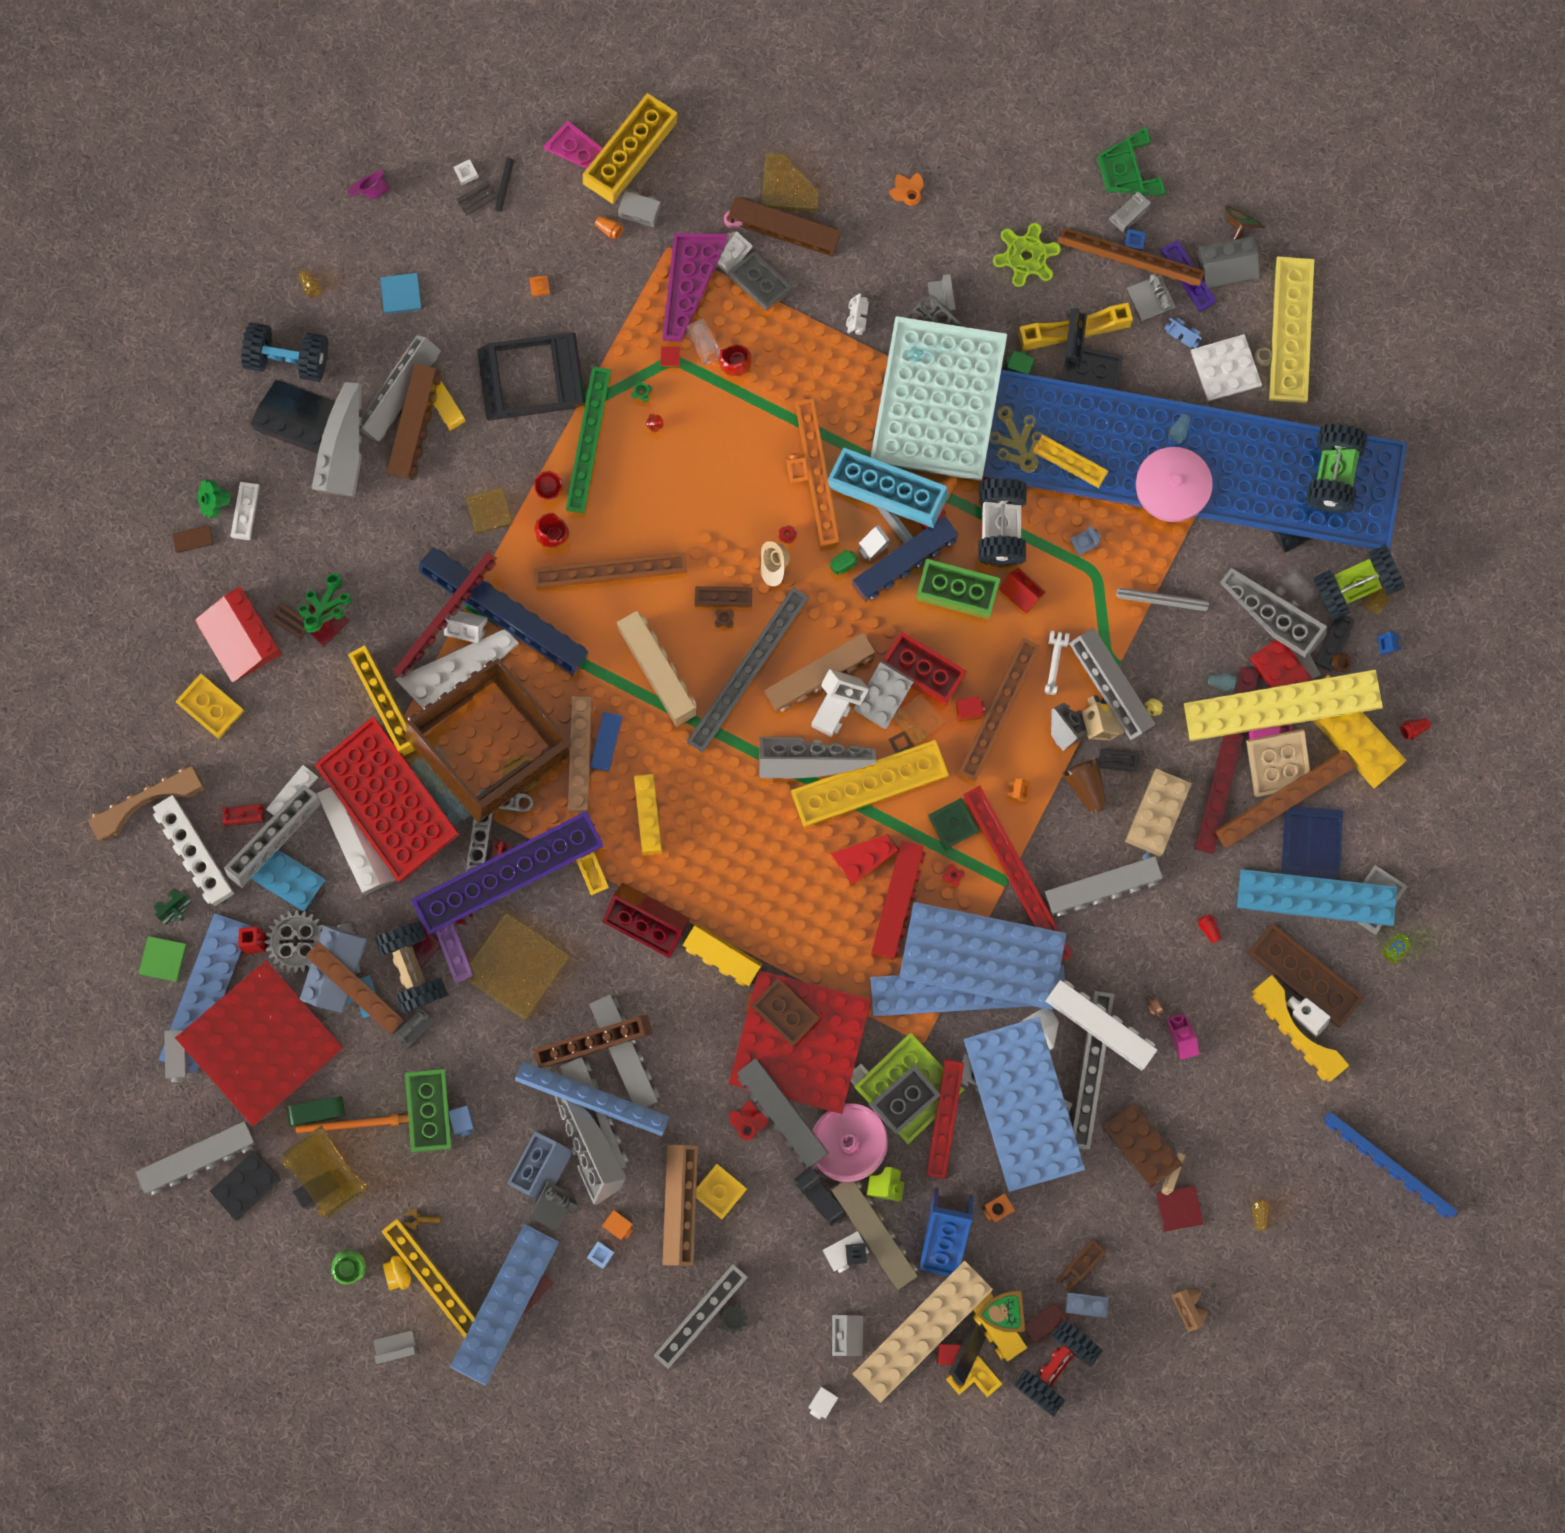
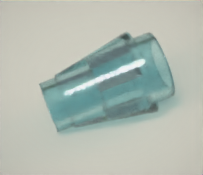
M1181 414L1168 431L1170 440L1181 443L1186 439L1191 421L1190 416Z
M1210 674L1208 686L1226 692L1235 691L1237 676H1232V674Z

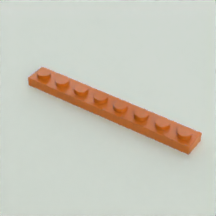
M814 398L795 401L820 546L839 544Z

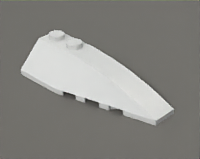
M331 787L318 792L317 794L362 893L366 896L397 881Z

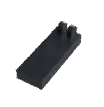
M1075 308L1066 314L1070 321L1065 358L1074 363H1081L1087 314L1081 313L1078 308Z

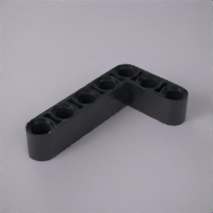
M809 1166L794 1179V1184L828 1223L833 1226L846 1212L820 1183V1177Z

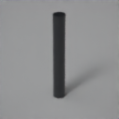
M507 158L495 211L502 212L514 162L512 158Z

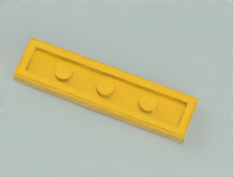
M1045 435L1041 436L1033 450L1037 455L1097 488L1101 486L1108 474V470Z

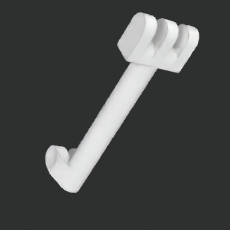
M1050 631L1048 644L1054 645L1048 684L1045 687V693L1048 695H1055L1057 693L1058 686H1055L1061 647L1068 646L1070 633H1066L1064 640H1062V632L1058 631L1056 639L1054 638L1055 631Z

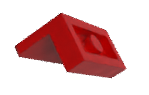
M1019 568L1011 572L999 587V590L1025 613H1028L1046 593Z

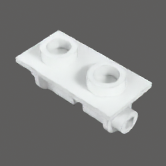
M860 293L849 302V309L851 310L850 316L846 321L847 333L855 330L856 334L862 335L865 331L867 318L860 317V315H867L869 302L867 301L868 298L861 297Z

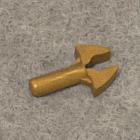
M418 1208L406 1212L404 1216L412 1215L417 1220L412 1223H403L410 1229L417 1230V1226L420 1223L441 1224L442 1218L441 1216H421L418 1213Z

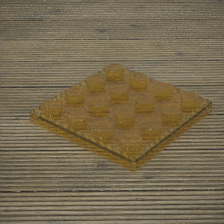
M506 913L470 963L474 976L465 980L526 1021L570 956Z

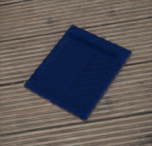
M1292 806L1285 811L1281 874L1340 879L1342 810Z

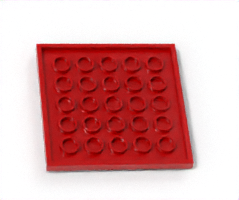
M267 960L175 1037L178 1043L252 1127L343 1049L340 1043L304 1002L299 1000L300 998Z
M759 970L729 1084L744 1088L738 1081L740 1076L737 1072L757 1058L789 1100L843 1114L872 999ZM777 978H780L821 1018L794 1047L751 1007Z

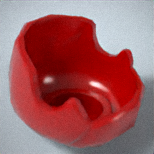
M542 472L534 481L536 494L544 500L555 499L562 491V479L554 472Z

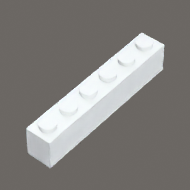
M1060 980L1045 1002L1142 1071L1157 1051L1154 1048L1155 1044L1147 1038L1145 1040L1138 1036L1139 1033L1132 1027L1126 1028L1122 1025L1123 1021L1117 1016L1113 1015L1111 1017L1106 1013L1107 1010L1098 1003L1095 1005L1090 1002L1091 998L1085 993L1080 992L1079 994L1076 992L1070 982Z

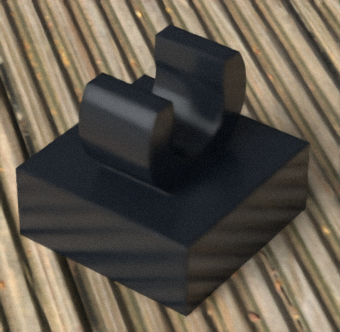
M865 1243L845 1245L847 1265L867 1263Z

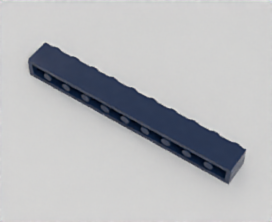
M434 547L420 561L418 570L419 573L452 595L472 572L462 567L458 561L449 558L443 551L437 550ZM483 581L479 586H475L471 591V597L467 601H463L572 676L578 672L587 660L589 651L584 646L572 641L568 635L557 631L553 625L544 622L538 615L529 612L523 605L514 602L504 592L498 591L487 581Z

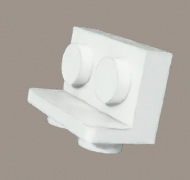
M737 231L727 233L730 238L717 264L726 273L741 262L753 247Z

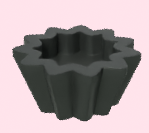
M729 1305L728 1309H723V1315L720 1316V1319L723 1320L721 1326H725L726 1332L731 1330L735 1334L737 1330L742 1332V1327L747 1326L745 1320L748 1319V1316L744 1314L745 1309H740L739 1305L735 1307Z

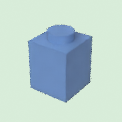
M464 1106L448 1111L454 1134H459L460 1137L471 1135V1131L475 1130L469 1107Z

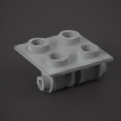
M1156 273L1150 276L1151 279L1127 288L1141 321L1176 308L1162 276H1158Z

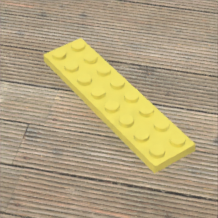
M1278 256L1276 258L1269 401L1307 403L1314 259Z

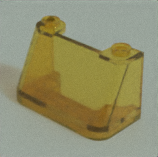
M321 1125L282 1153L284 1159L281 1162L287 1170L291 1169L312 1197L318 1206L316 1210L322 1218L326 1216L329 1219L365 1196L368 1192V1187L363 1181L358 1182V1176L352 1172L335 1149L333 1142L329 1140L326 1130Z

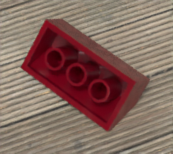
M621 883L612 896L602 923L670 958L685 932L690 918Z

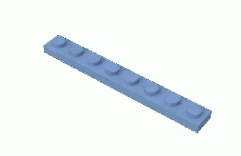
M524 1061L515 1077L517 1082L660 1136L663 1135L670 1116Z

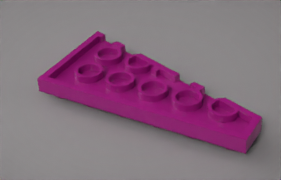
M674 233L663 329L664 341H683L730 238L729 234Z

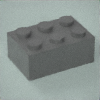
M912 1065L868 1105L891 1132L897 1135L933 1103L940 1094L918 1068Z

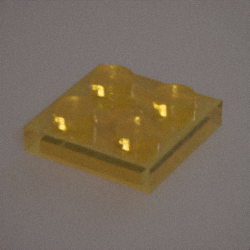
M502 488L466 497L476 534L512 525Z

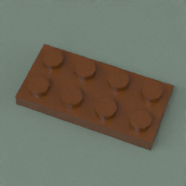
M1134 1103L1103 1125L1106 1133L1150 1188L1182 1166L1179 1158Z

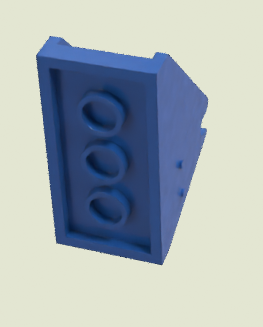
M935 1188L919 1270L950 1276L962 1262L972 1222L974 1196H969L966 1213L937 1207L939 1188Z

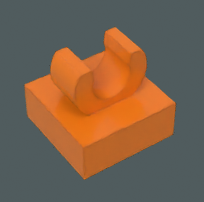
M548 275L529 278L532 297L550 295Z
M1018 778L1015 779V782H1009V785L1014 787V791L1007 792V795L1021 802H1028L1031 783Z

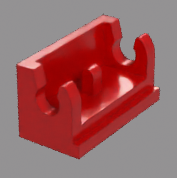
M263 804L222 808L224 813L222 824L226 827L265 823Z

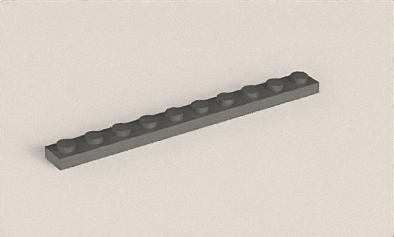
M794 587L791 589L690 736L687 744L702 754L705 752L808 601L809 597Z

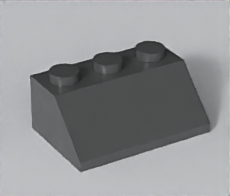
M1254 236L1199 247L1197 259L1200 269L1205 270L1203 281L1208 288L1259 278L1258 251Z

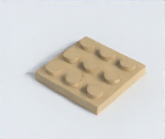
M1303 729L1246 740L1254 796L1256 797L1274 794L1310 771Z

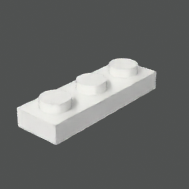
M240 482L231 530L232 538L251 540L260 490L259 484Z
M302 765L266 810L274 816L303 785L310 788L319 777Z

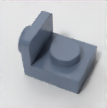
M1089 526L1086 531L1070 538L1069 541L1077 555L1081 556L1098 547L1101 536L1097 529Z

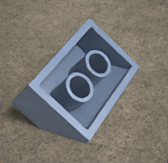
M534 1132L507 1184L538 1200L547 1181L556 1185L570 1159L572 1150Z

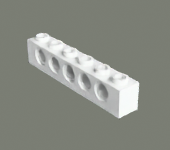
M172 795L155 805L153 809L156 813L153 816L159 824L162 822L165 829L163 832L169 840L172 838L175 843L173 848L178 856H183L185 861L182 863L188 872L192 871L195 877L192 879L198 888L202 887L205 892L202 894L205 901L216 906L234 895L235 893L178 800ZM175 815L177 817L176 822L169 824V818ZM186 831V838L179 840L178 835ZM196 847L195 855L188 856L189 849ZM205 863V871L198 872V866ZM215 879V887L208 888V882Z

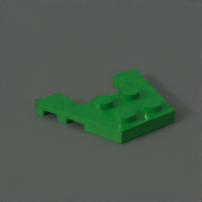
M1143 127L1136 134L1130 135L1126 140L1115 144L1097 156L1106 192L1129 194L1139 192L1143 195H1165L1161 177L1142 181L1134 155V148L1150 145L1151 141L1147 127Z

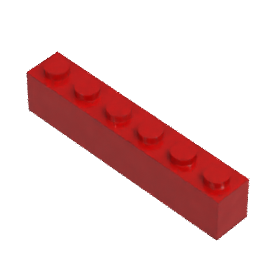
M901 840L900 850L898 851L871 955L894 960L895 956L899 957L901 945H898L900 937L904 938L906 926H903L904 919H909L911 912L908 904L909 900L913 901L916 889H913L915 881L919 882L921 871L918 870L919 863H924L926 852H923L924 846Z

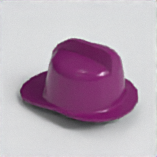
M378 170L360 179L348 189V194L353 196L363 193L370 199L381 197L389 191V186L383 177L384 170Z

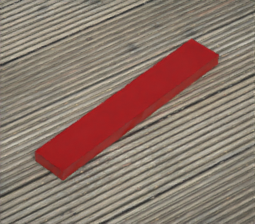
M944 1060L939 1091L940 1096L938 1098L926 1176L946 1179L964 1062Z

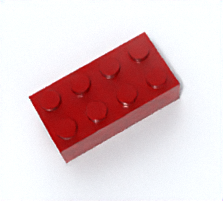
M902 631L883 659L885 663L915 680L911 687L945 708L967 672Z

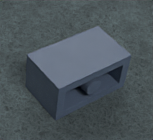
M1067 1293L1065 1313L1107 1318L1109 1298Z

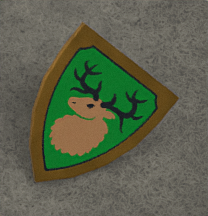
M1021 1291L1007 1292L992 1298L977 1314L986 1324L1004 1332L1025 1331Z

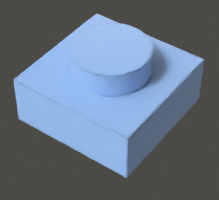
M597 1242L587 1259L604 1269L615 1252Z

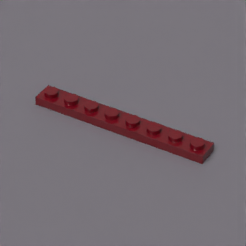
M487 551L392 671L394 674L403 678L411 673L413 670L412 665L422 659L427 646L433 645L437 639L435 636L439 631L442 632L449 623L447 621L451 616L454 617L459 612L461 603L471 597L473 588L483 582L484 574L494 568L497 557Z

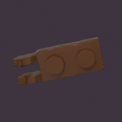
M1091 1238L1065 1267L1066 1269L1056 1281L1062 1282L1071 1272L1075 1278L1065 1288L1069 1292L1078 1281H1081L1107 1251Z

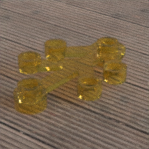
M1008 406L1000 407L997 412L998 418L1006 423L1013 440L1001 436L998 432H992L990 434V441L993 444H1002L1017 449L1021 456L1010 454L1007 449L1001 448L998 451L999 459L1019 464L1022 471L1026 473L1035 471L1038 467L1036 454L1044 437L1041 432H1034L1032 435V446L1029 453L1027 452L1025 445L1032 427L1036 424L1034 416L1027 415L1024 418L1025 425L1020 436L1012 420L1013 412ZM1007 410L1008 414L1006 416H1002V411ZM1028 419H1033L1032 424H1027L1026 422ZM994 435L999 436V439L997 441L992 440V437ZM1036 435L1041 436L1039 441L1034 439ZM1002 452L1007 453L1006 457H1001L1000 454ZM1031 460L1032 464L1027 466L1025 462Z

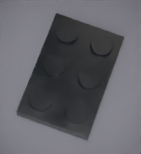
M1083 348L1081 363H1074L1065 358L1061 380L1116 390L1123 356Z
M253 1151L209 1192L237 1221L281 1179Z

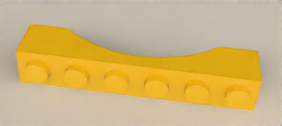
M1129 303L1110 306L1094 314L1087 315L1085 337L1130 328L1133 318ZM1070 320L1055 323H1034L1019 327L1018 338L1022 351L1067 342Z
M1272 975L1252 991L1254 1001L1258 1005L1262 1004L1267 1009L1265 1011L1267 1016L1279 1023V1030L1284 1035L1288 1034L1292 1039L1291 1044L1298 1051L1302 1050L1305 1054L1304 1059L1306 1062L1318 1069L1317 1074L1323 1081H1332L1349 1066L1336 1050L1327 1049L1315 1044L1298 1030L1287 1010L1285 990Z

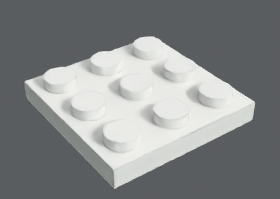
M1245 334L1191 349V354L1208 402L1262 387Z

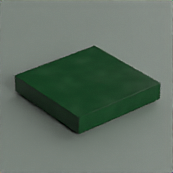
M962 798L928 815L945 850L980 832Z

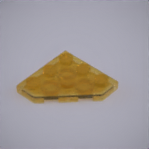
M765 153L762 203L773 209L817 211L818 190L806 180V177L789 162V159L784 154Z

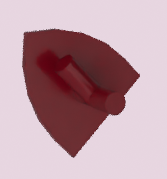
M308 605L313 615L316 610L313 605ZM330 609V610L324 612L323 615H325V614L331 612L332 609ZM345 616L341 619L332 618L324 622L318 631L310 632V634L325 647L350 620Z

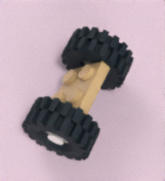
M420 921L404 925L374 938L380 956L393 953V962L400 971L401 983L408 989L395 995L402 1013L448 996L442 977L429 982L425 981L412 945L427 939Z

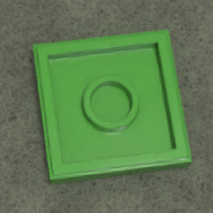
M148 936L139 974L178 982L187 944Z

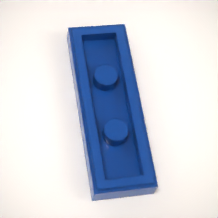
M607 712L603 713L590 768L610 772L622 716Z

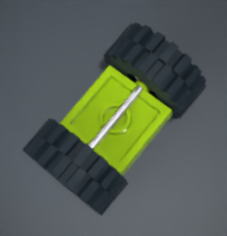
M1386 545L1368 552L1370 559L1334 576L1331 570H1328L1313 577L1332 621L1350 613L1347 606L1348 603L1382 589V587L1387 596L1405 588L1400 572Z

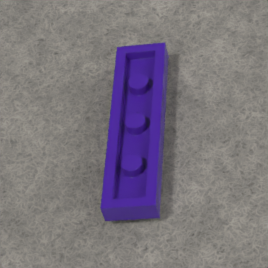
M1178 240L1161 249L1166 259L1194 267ZM1179 280L1199 312L1216 304L1215 298L1203 280L1200 286L1190 285Z

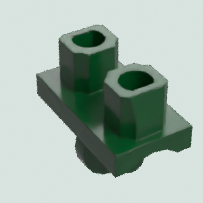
M173 889L168 893V897L171 900L166 905L162 901L154 905L156 911L154 915L165 925L170 921L174 922L177 918L183 921L185 917L182 914L187 910L186 907L192 903L182 891L179 892Z

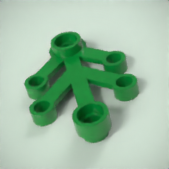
M333 573L327 576L326 583L328 589L321 602L318 600L314 590L308 591L305 594L307 601L312 603L316 610L312 615L307 604H303L298 608L300 615L305 618L304 628L307 632L318 631L324 622L332 618L341 619L344 617L345 613L342 607L337 605L350 604L352 599L349 593H342L339 597L330 601L334 592L342 587L343 581L339 574ZM332 609L331 612H329V613L323 615L324 612H326V611Z

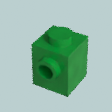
M1013 351L1012 356L1008 355L1004 366L1007 367L1006 371L1029 375L1035 358L1028 356L1023 351Z

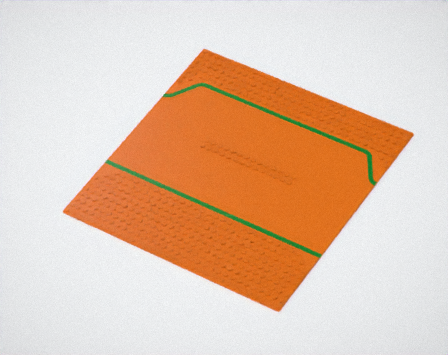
M668 247L665 249L599 367L611 369V376L585 514L566 511L585 409L584 404L576 408L540 472L551 471L558 474L562 479V491L557 498L544 500L536 494L534 485L532 486L494 554L497 557L495 560L496 565L483 576V581L489 582L495 589L504 592L511 600L520 603L526 610L535 613L541 620L553 625L557 631L568 635L572 641L584 646L589 651L587 660L578 672L572 676L514 637L519 644L501 662L569 740H571L572 696L592 697L591 762L603 713L607 712L623 717L610 772L592 768L590 771L589 817L604 846L594 852L605 879L619 886L621 883H624L690 918L689 923L693 925L700 924L733 946L802 982L871 999L870 977L900 975L914 902L990 917L1009 880L966 803L963 794L981 786L1020 858L1063 776L1062 772L1066 770L1081 741L1079 740L1064 751L1057 746L1051 736L1052 709L1065 703L1070 706L1069 709L1075 712L1078 710L1083 712L1090 707L1088 698L1098 695L1100 702L1103 698L1069 643L1090 629L1095 628L1119 666L1151 603L1119 599L1116 597L1117 589L1127 588L1157 593L1195 517L1180 522H1168L1154 517L1143 507L1027 487V503L1021 507V538L1026 540V561L1018 565L991 566L990 564L986 565L978 561V541L982 539L983 506L979 504V484L988 479L982 478V481L955 477L958 482L943 508L946 512V518L958 533L957 542L950 548H947V546L943 548L941 554L934 559L932 557L929 559L1000 578L990 618L985 619L917 601L916 596L924 566L920 569L914 568L910 571L911 574L907 578L897 580L891 589L881 591L879 593L880 596L875 600L864 602L853 587L852 580L901 547L904 543L874 505L830 489L839 544L821 547L809 480L790 483L785 458L789 457V454L792 453L804 455L795 401L813 398L828 478L843 448L871 458L889 356L781 302L776 303L768 311H765L733 280L717 270L714 271L683 341H664L663 329L672 248ZM737 344L747 347L752 356V363L748 372L740 377L729 376L723 372L719 364L721 349ZM661 346L680 347V367L661 366ZM636 382L652 386L647 402L631 397ZM587 388V390H586V392H585V394H584V396H585V403H586L588 388ZM900 468L937 483H941L948 477V475ZM554 513L566 523L569 529V536L564 544L549 548L543 547L537 542L534 527L536 521L544 514ZM897 515L913 538L924 531L918 522ZM787 525L794 527V530L797 532L796 539L789 544L781 542L778 537L779 529ZM879 525L889 538V547L886 552L869 562L867 558L864 560L859 554V542L874 527ZM1089 526H1092L1093 529H1097L1101 536L1100 544L1089 552L1078 556L1069 540L1086 531ZM767 541L784 544L790 555V562L785 567L783 580L777 586L767 585L761 575V548ZM846 549L849 552L852 550L858 558L856 561L857 565L843 575L839 574L836 576L829 566V563L832 561L831 559ZM685 553L687 573L540 589L535 587V568ZM1017 568L1022 570L1046 591L1045 595L1035 603L1028 613L1022 611L999 590V587L1009 574ZM695 586L752 588V608L695 606ZM793 587L809 597L808 601L702 754L687 744L688 739ZM467 604L462 611L483 616ZM718 609L732 610L734 612L732 628H727L726 626L718 628L715 626V621L717 620L715 612ZM635 611L639 615H644L648 622L649 632L653 630L658 639V647L662 646L667 654L668 664L672 662L677 670V679L683 680L687 687L688 693L686 694L688 696L692 695L697 704L696 716L678 727L675 726L619 632L617 622ZM487 619V623L483 627L487 632L482 639L504 629ZM1051 630L1055 631L1054 638L1056 639L1058 631L1062 632V640H1064L1066 633H1070L1068 646L1061 647L1055 686L1058 687L1055 695L1045 693L1054 645L1048 644ZM901 631L967 671L966 676L946 708L911 687L888 728L885 730L854 711L853 709L856 704L850 702L851 710L847 717H842L840 721L842 726L838 734L834 733L832 737L811 727V723L827 695L824 689L816 694L812 692L807 695L808 698L801 703H793L791 708L784 713H781V711L776 713L765 695V689L864 633L875 651L874 660L867 665L862 663L856 667V671L849 675L860 678L866 686ZM448 636L435 660L474 642ZM1025 638L1040 645V648L976 782L959 775V770L1022 639ZM494 682L473 696V699L423 734L476 797L480 790L488 789L503 778L504 766L512 757L524 755L535 759L549 746ZM980 696V701H984L985 712L982 718L959 722L956 708L957 699ZM414 699L404 715L406 721L411 715L419 714L423 711V708ZM906 731L914 747L936 740L949 774L948 777L803 827L791 790L833 775L791 779L760 778L759 737L804 738V742L813 743L814 740H819L824 745L839 743L844 748H849L851 745L875 749L876 760L896 754L888 739ZM904 736L894 740L898 750L909 746ZM416 750L404 756L423 784L460 802ZM570 751L568 758L541 777L538 786L528 793H520L529 795L533 799L534 807L531 811L517 812L497 809L494 811L493 820L532 839L579 815L569 814ZM653 774L662 854L643 856L634 776ZM1018 778L1031 783L1028 802H1021L1007 795V792L1014 791V787L1010 786L1009 782H1015V779ZM523 798L520 801V807L523 809L529 807V799ZM962 798L980 832L945 850L928 815ZM511 799L508 802H506L503 806L509 805ZM889 834L898 848L902 840L924 846L923 852H926L924 863H919L918 870L921 871L919 882L915 881L913 889H916L914 900H909L908 907L911 908L909 919H904L903 926H906L904 938H899L898 945H901L899 957L895 956L894 960L871 955L898 851L856 884L851 883L830 854ZM950 864L965 872V876L960 879V885L957 887H953L952 884L944 882L942 879ZM871 1002L868 1016L906 1036L912 1033L920 1043H925L941 1012L873 1017Z

